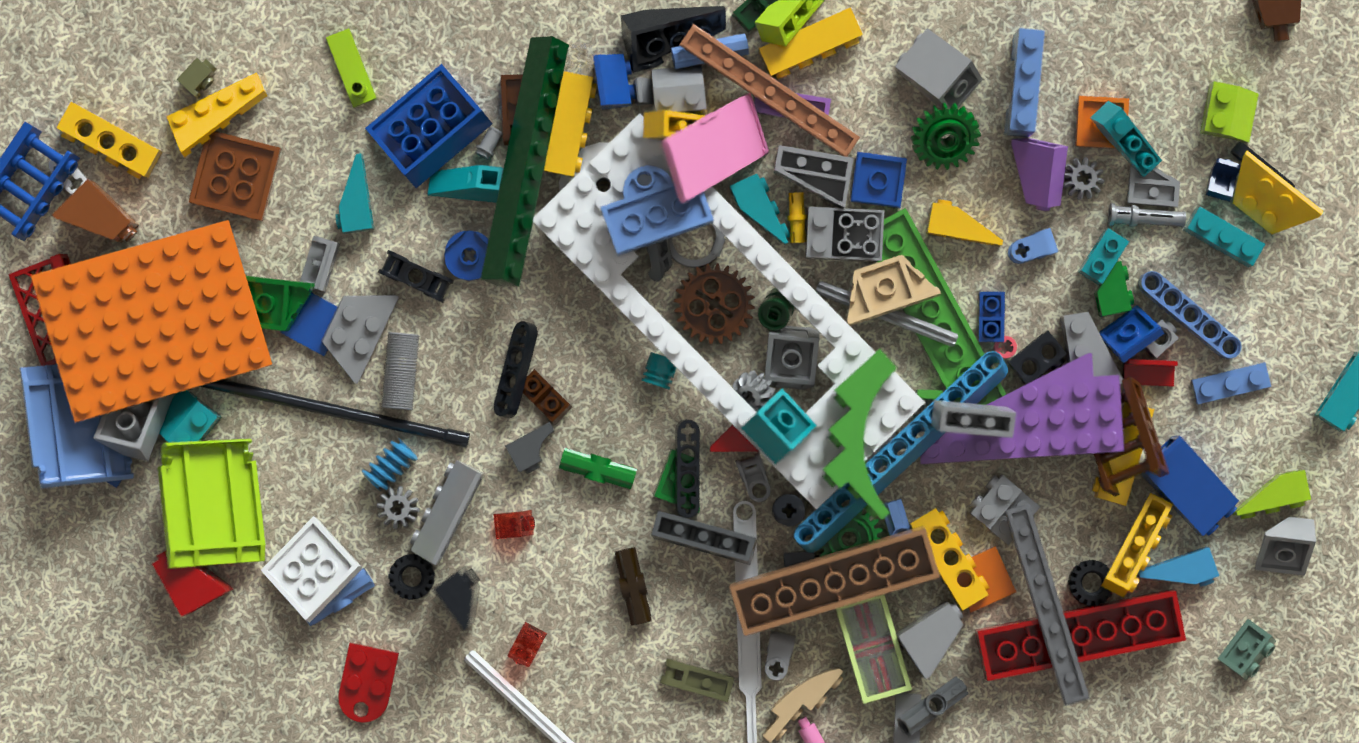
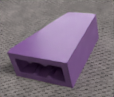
M1026 137L1012 139L1011 145L1026 203L1036 205L1035 209L1041 211H1050L1051 207L1061 206L1068 146Z

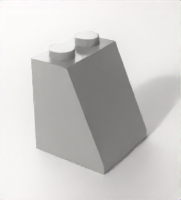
M928 28L924 33L916 37L913 46L907 53H903L899 57L895 66L902 77L940 109H942L943 103H946L948 109L951 108L953 103H956L959 108L983 80L972 60Z
M701 65L680 69H652L655 111L666 110L706 115L705 88Z
M944 601L896 632L897 638L925 679L932 675L963 626L960 619L964 616L954 603L950 605V603Z

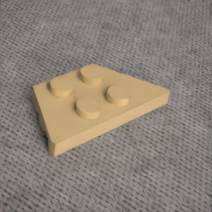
M903 255L855 270L853 275L847 324L852 326L939 297L941 292L918 269H915Z

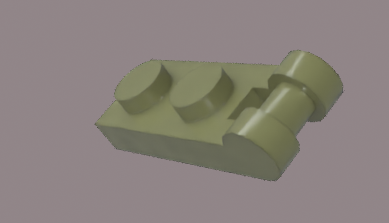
M666 659L665 666L667 668L665 675L661 676L660 683L728 702L734 677L673 659ZM676 670L684 671L681 680L674 678Z

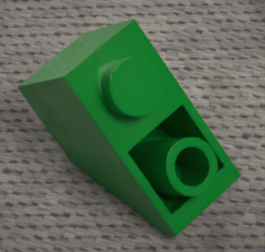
M1122 261L1116 262L1103 284L1099 285L1094 292L1099 317L1132 310L1131 305H1134V297L1132 291L1127 290L1126 281L1129 280V274L1126 265L1122 266Z

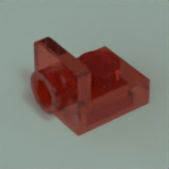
M531 510L493 514L496 539L534 535L535 519L532 516Z

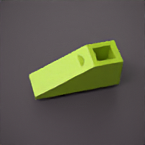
M1305 470L1275 475L1238 506L1233 515H1240L1241 519L1255 517V512L1265 510V513L1269 514L1281 511L1280 506L1290 505V509L1305 506L1304 501L1311 500Z

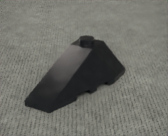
M724 6L648 9L621 15L622 38L632 72L654 68L663 64L664 61L661 57L669 54L672 47L680 45L693 24L711 36L725 30L726 8Z

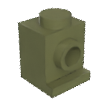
M196 58L176 80L199 99L202 96L199 93L200 89L205 91L213 83L214 79L212 77L217 68L207 59L202 62Z

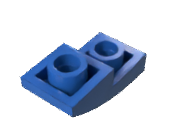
M980 292L979 342H1004L1005 292Z

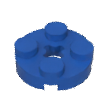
M462 231L452 236L446 244L444 254L448 270L459 279L467 281L480 279L489 239L476 231ZM466 249L468 251L473 249L476 251L474 255L476 259L473 262L470 260L465 262L463 260L465 257L463 252Z

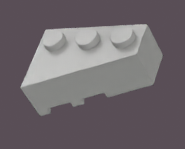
M779 145L774 173L839 208H845L854 158Z
M1089 312L1061 316L1067 364L1087 353H1092L1094 377L1119 375L1120 384H1122L1123 378Z

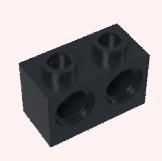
M1047 330L1007 361V363L1024 385L1044 376L1043 373L1050 367L1052 370L1058 368L1065 362L1062 357L1067 353L1049 330ZM1045 345H1050L1054 349V356L1051 359H1046L1042 355V348ZM1025 361H1031L1035 366V370L1031 375H1026L1022 370V365Z

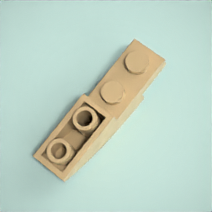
M839 667L825 670L807 678L790 689L771 708L777 717L762 734L763 737L770 743L774 739L778 741L787 731L784 726L791 719L794 722L801 715L803 709L800 707L803 704L810 710L814 706L818 709L827 699L825 693L830 687L835 689L843 680L841 676L843 670Z

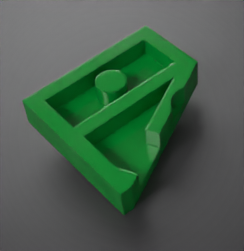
M670 449L653 496L675 504V450ZM681 453V460L684 463H689L694 459V457ZM685 474L681 478V485L684 488H690L694 484V478L691 474ZM681 491L680 496H686V503L681 504V507L686 509L693 508L694 505L689 503V495L694 496V492L687 493Z

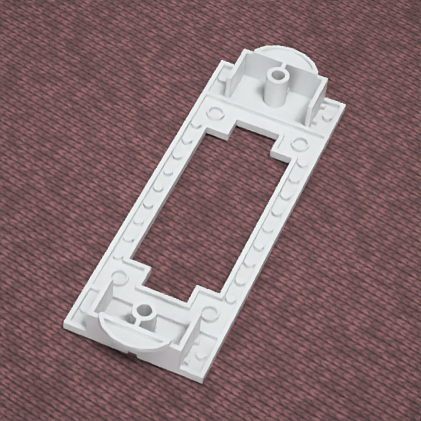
M639 113L610 143L598 142L585 146V148L579 151L578 157L583 158L580 172H575L574 177L561 175L559 193L533 218V222L817 509L838 489L836 485L832 488L823 479L822 476L825 472L822 469L844 450L842 446L837 448L830 441L828 436L831 433L828 429L850 410L847 406L843 409L833 397L837 394L833 390L869 359L875 351L712 186L703 191L714 219L712 224L835 347L817 365L832 380L834 385L806 412L817 426L775 465L741 429L756 411L621 275L639 256L634 251L617 256L601 207L624 199L623 187L625 180L632 171L639 167L655 166L661 168L668 173L673 181L662 146V140L643 138L644 117ZM643 174L638 178L637 182L642 186H647L651 183L652 178L647 174ZM604 180L610 182L611 187L608 191L601 192L597 189L599 182ZM895 371L881 386L872 402L866 419L864 432L865 463L896 436V431L925 403ZM885 466L881 467L878 473L882 471Z

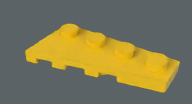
M257 72L166 116L184 158L192 153L190 149L198 143L203 145L210 139L209 135L221 127L223 130L227 127L231 119L237 114L243 115L267 97Z

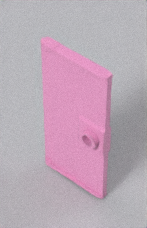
M750 93L744 94L662 140V146L674 181L676 193L681 203L687 202L694 196L769 153Z

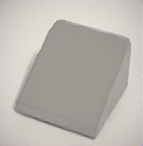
M636 78L633 81L636 97L635 104L637 106L653 104L651 79Z

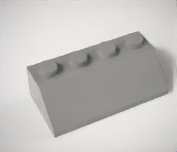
M456 460L455 464L450 462L444 473V476L447 477L444 486L439 485L432 497L436 501L432 509H426L421 519L424 522L421 531L416 530L411 538L412 552L434 565L440 563L485 473L459 460Z

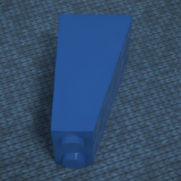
M1171 436L1161 446L1170 474L1160 478L1154 473L1146 471L1140 475L1164 500L1173 504L1172 508L1198 535L1204 536L1207 534L1209 536L1219 527L1217 522L1223 516L1228 518L1236 511L1237 507L1235 505L1239 500L1181 436Z

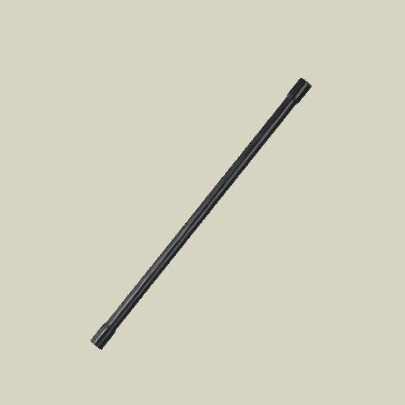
M220 380L200 386L202 388L435 439L465 448L468 447V440L470 438V433L443 429L229 380Z

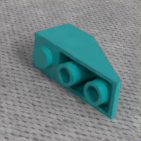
M1107 101L1090 117L1101 133L1142 177H1145L1162 161L1121 107Z
M476 165L436 171L430 177L427 195L496 203L503 167Z
M755 174L730 185L729 188L739 210L783 245L788 244L787 238L790 237V233L786 224H780L776 216L780 214L775 200L770 201L766 194L770 189L765 178H759L758 174Z

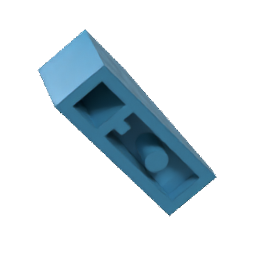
M1205 546L1146 567L1144 571L1139 570L1136 576L1189 584L1199 583L1200 587L1214 583L1213 578L1218 577L1219 573L1210 548Z

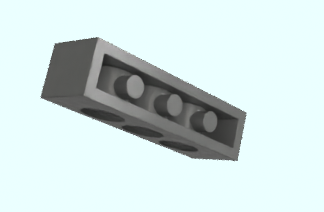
M662 511L657 513L651 534L657 540L747 565L751 564L757 543L755 537Z

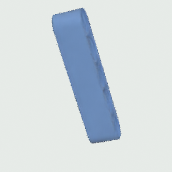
M1150 271L1140 276L1138 287L1141 292L1218 356L1230 359L1240 354L1242 345L1239 339L1161 274ZM1148 276H1152L1156 280L1157 284L1153 290H1149L1145 286V279ZM1167 292L1175 295L1176 302L1173 306L1167 305L1164 301V296ZM1187 308L1192 309L1195 313V319L1192 322H1188L1184 318V311ZM1207 324L1214 328V335L1211 338L1205 337L1203 333V328ZM1226 340L1231 341L1234 346L1231 354H1226L1223 351V343Z

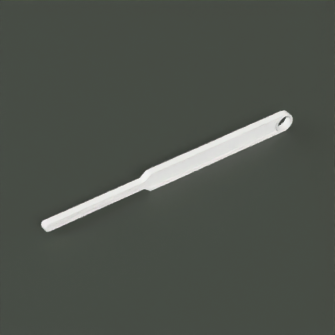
M740 501L733 509L734 532L755 537L757 540L755 507L749 501ZM741 504H747L752 508V516L747 520L739 519L736 514V510ZM757 543L750 565L735 561V582L758 576ZM737 614L739 689L746 695L747 743H757L755 696L762 688L760 632L744 636Z

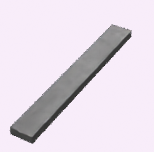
M1030 504L1005 510L1004 512L1064 706L1090 699Z

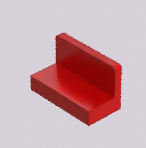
M1128 359L1123 365V380L1132 377L1144 386L1174 387L1175 366H1178V361Z

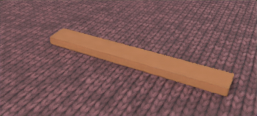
M692 25L679 46L841 156L847 157L860 139L858 135L696 25Z

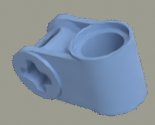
M1051 228L1036 232L1011 244L1008 249L1010 260L1016 264H1022L1059 252ZM1018 245L1021 249H1026V253L1023 254V258L1021 254L1016 255L1015 251L1018 249Z

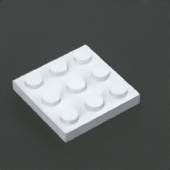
M313 516L261 571L299 614L310 623L363 568L326 527Z

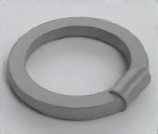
M713 225L716 238L710 254L699 260H690L682 257L675 250L671 237L669 238L671 256L677 263L690 268L703 267L713 262L717 257H720L726 239Z

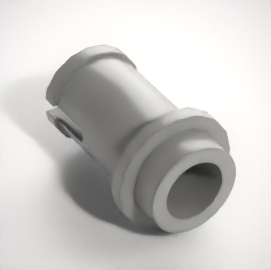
M492 126L488 127L480 145L476 146L477 151L475 153L489 160L490 156H494L493 151L503 133Z

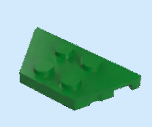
M246 275L261 328L289 331L314 289L315 283Z

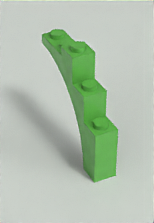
M881 349L877 350L833 390L837 394L833 397L843 409L847 406L850 410L828 429L831 433L828 436L830 441L837 448L842 446L844 450L822 469L825 472L822 477L832 488L835 485L841 488L848 483L850 486L847 490L856 500L861 497L865 501L867 506L864 509L872 518L875 519L878 516L883 520L890 512L875 492L869 479L864 459V432L869 410L883 383L897 369Z

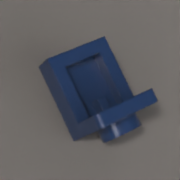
M1217 158L1209 175L1205 195L1230 202L1241 165L1229 159Z

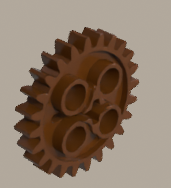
M719 263L716 264L715 270H711L709 264H706V271L704 272L699 267H696V276L688 272L690 281H680L685 287L684 290L676 289L681 298L674 299L675 303L680 304V307L676 308L674 312L682 313L677 322L685 321L686 325L682 330L686 331L691 328L690 337L693 338L696 334H699L700 343L707 337L709 338L710 345H712L714 338H717L719 343L723 344V337L725 336L731 342V333L734 332L740 336L739 327L748 328L744 320L753 318L747 312L748 310L755 309V306L748 304V301L755 297L746 293L752 287H744L742 284L746 278L743 277L738 280L736 278L738 270L730 274L728 265L724 271L720 270ZM708 280L716 281L718 283V291L713 294L707 293L704 289L705 282ZM699 290L711 300H714L716 297L719 298V305L731 312L733 317L729 318L717 308L713 309V311L710 310V304L696 295L695 292ZM729 294L736 295L739 299L738 306L735 308L727 307L725 297ZM699 300L703 303L704 310L702 313L694 314L690 311L689 306L692 301ZM713 315H721L724 318L725 324L722 328L716 329L711 326L710 319Z

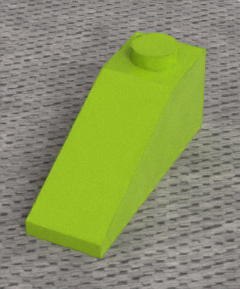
M778 0L769 5L755 21L761 41L786 46L824 0Z

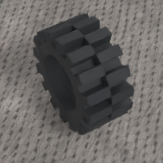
M407 554L397 559L391 566L390 574L388 575L389 584L393 588V592L401 598L408 600L419 599L425 596L432 589L435 581V571L432 568V564L417 554ZM415 567L421 572L422 579L417 586L410 587L403 582L402 574L406 568Z
M1096 560L1082 561L1076 565L1073 571L1070 572V579L1068 580L1069 590L1073 597L1089 606L1105 603L1113 595L1112 591L1100 586L1096 592H1087L1082 586V580L1088 573H1096L1100 577L1102 585L1110 568Z

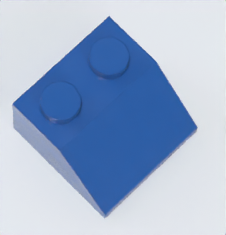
M624 54L593 55L602 111L632 106L631 100L636 99L634 84L629 85L627 75H632L630 60H625Z

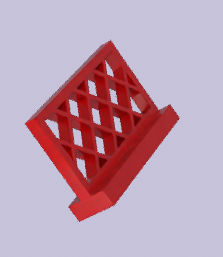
M57 254L47 260L8 274L41 366L55 365L57 361L56 358L46 361L43 353L47 344L51 345L48 331L44 338L37 335L35 330L39 320L45 323L44 318L41 317V308L39 307L37 314L28 311L27 308L30 297L38 300L37 295L33 293V281L27 291L20 287L17 277L24 274L31 277V275L41 273L43 267L51 265L52 270L70 265L71 262L68 254Z

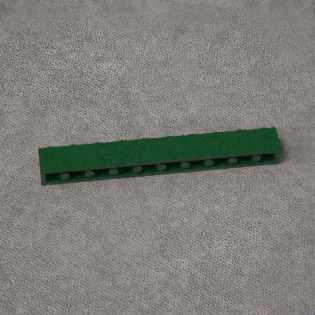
M553 36L530 38L481 280L496 286L520 287L569 44Z

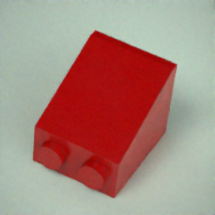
M166 550L156 556L158 560L152 563L181 617L198 610L233 590L230 584L205 566L168 568Z

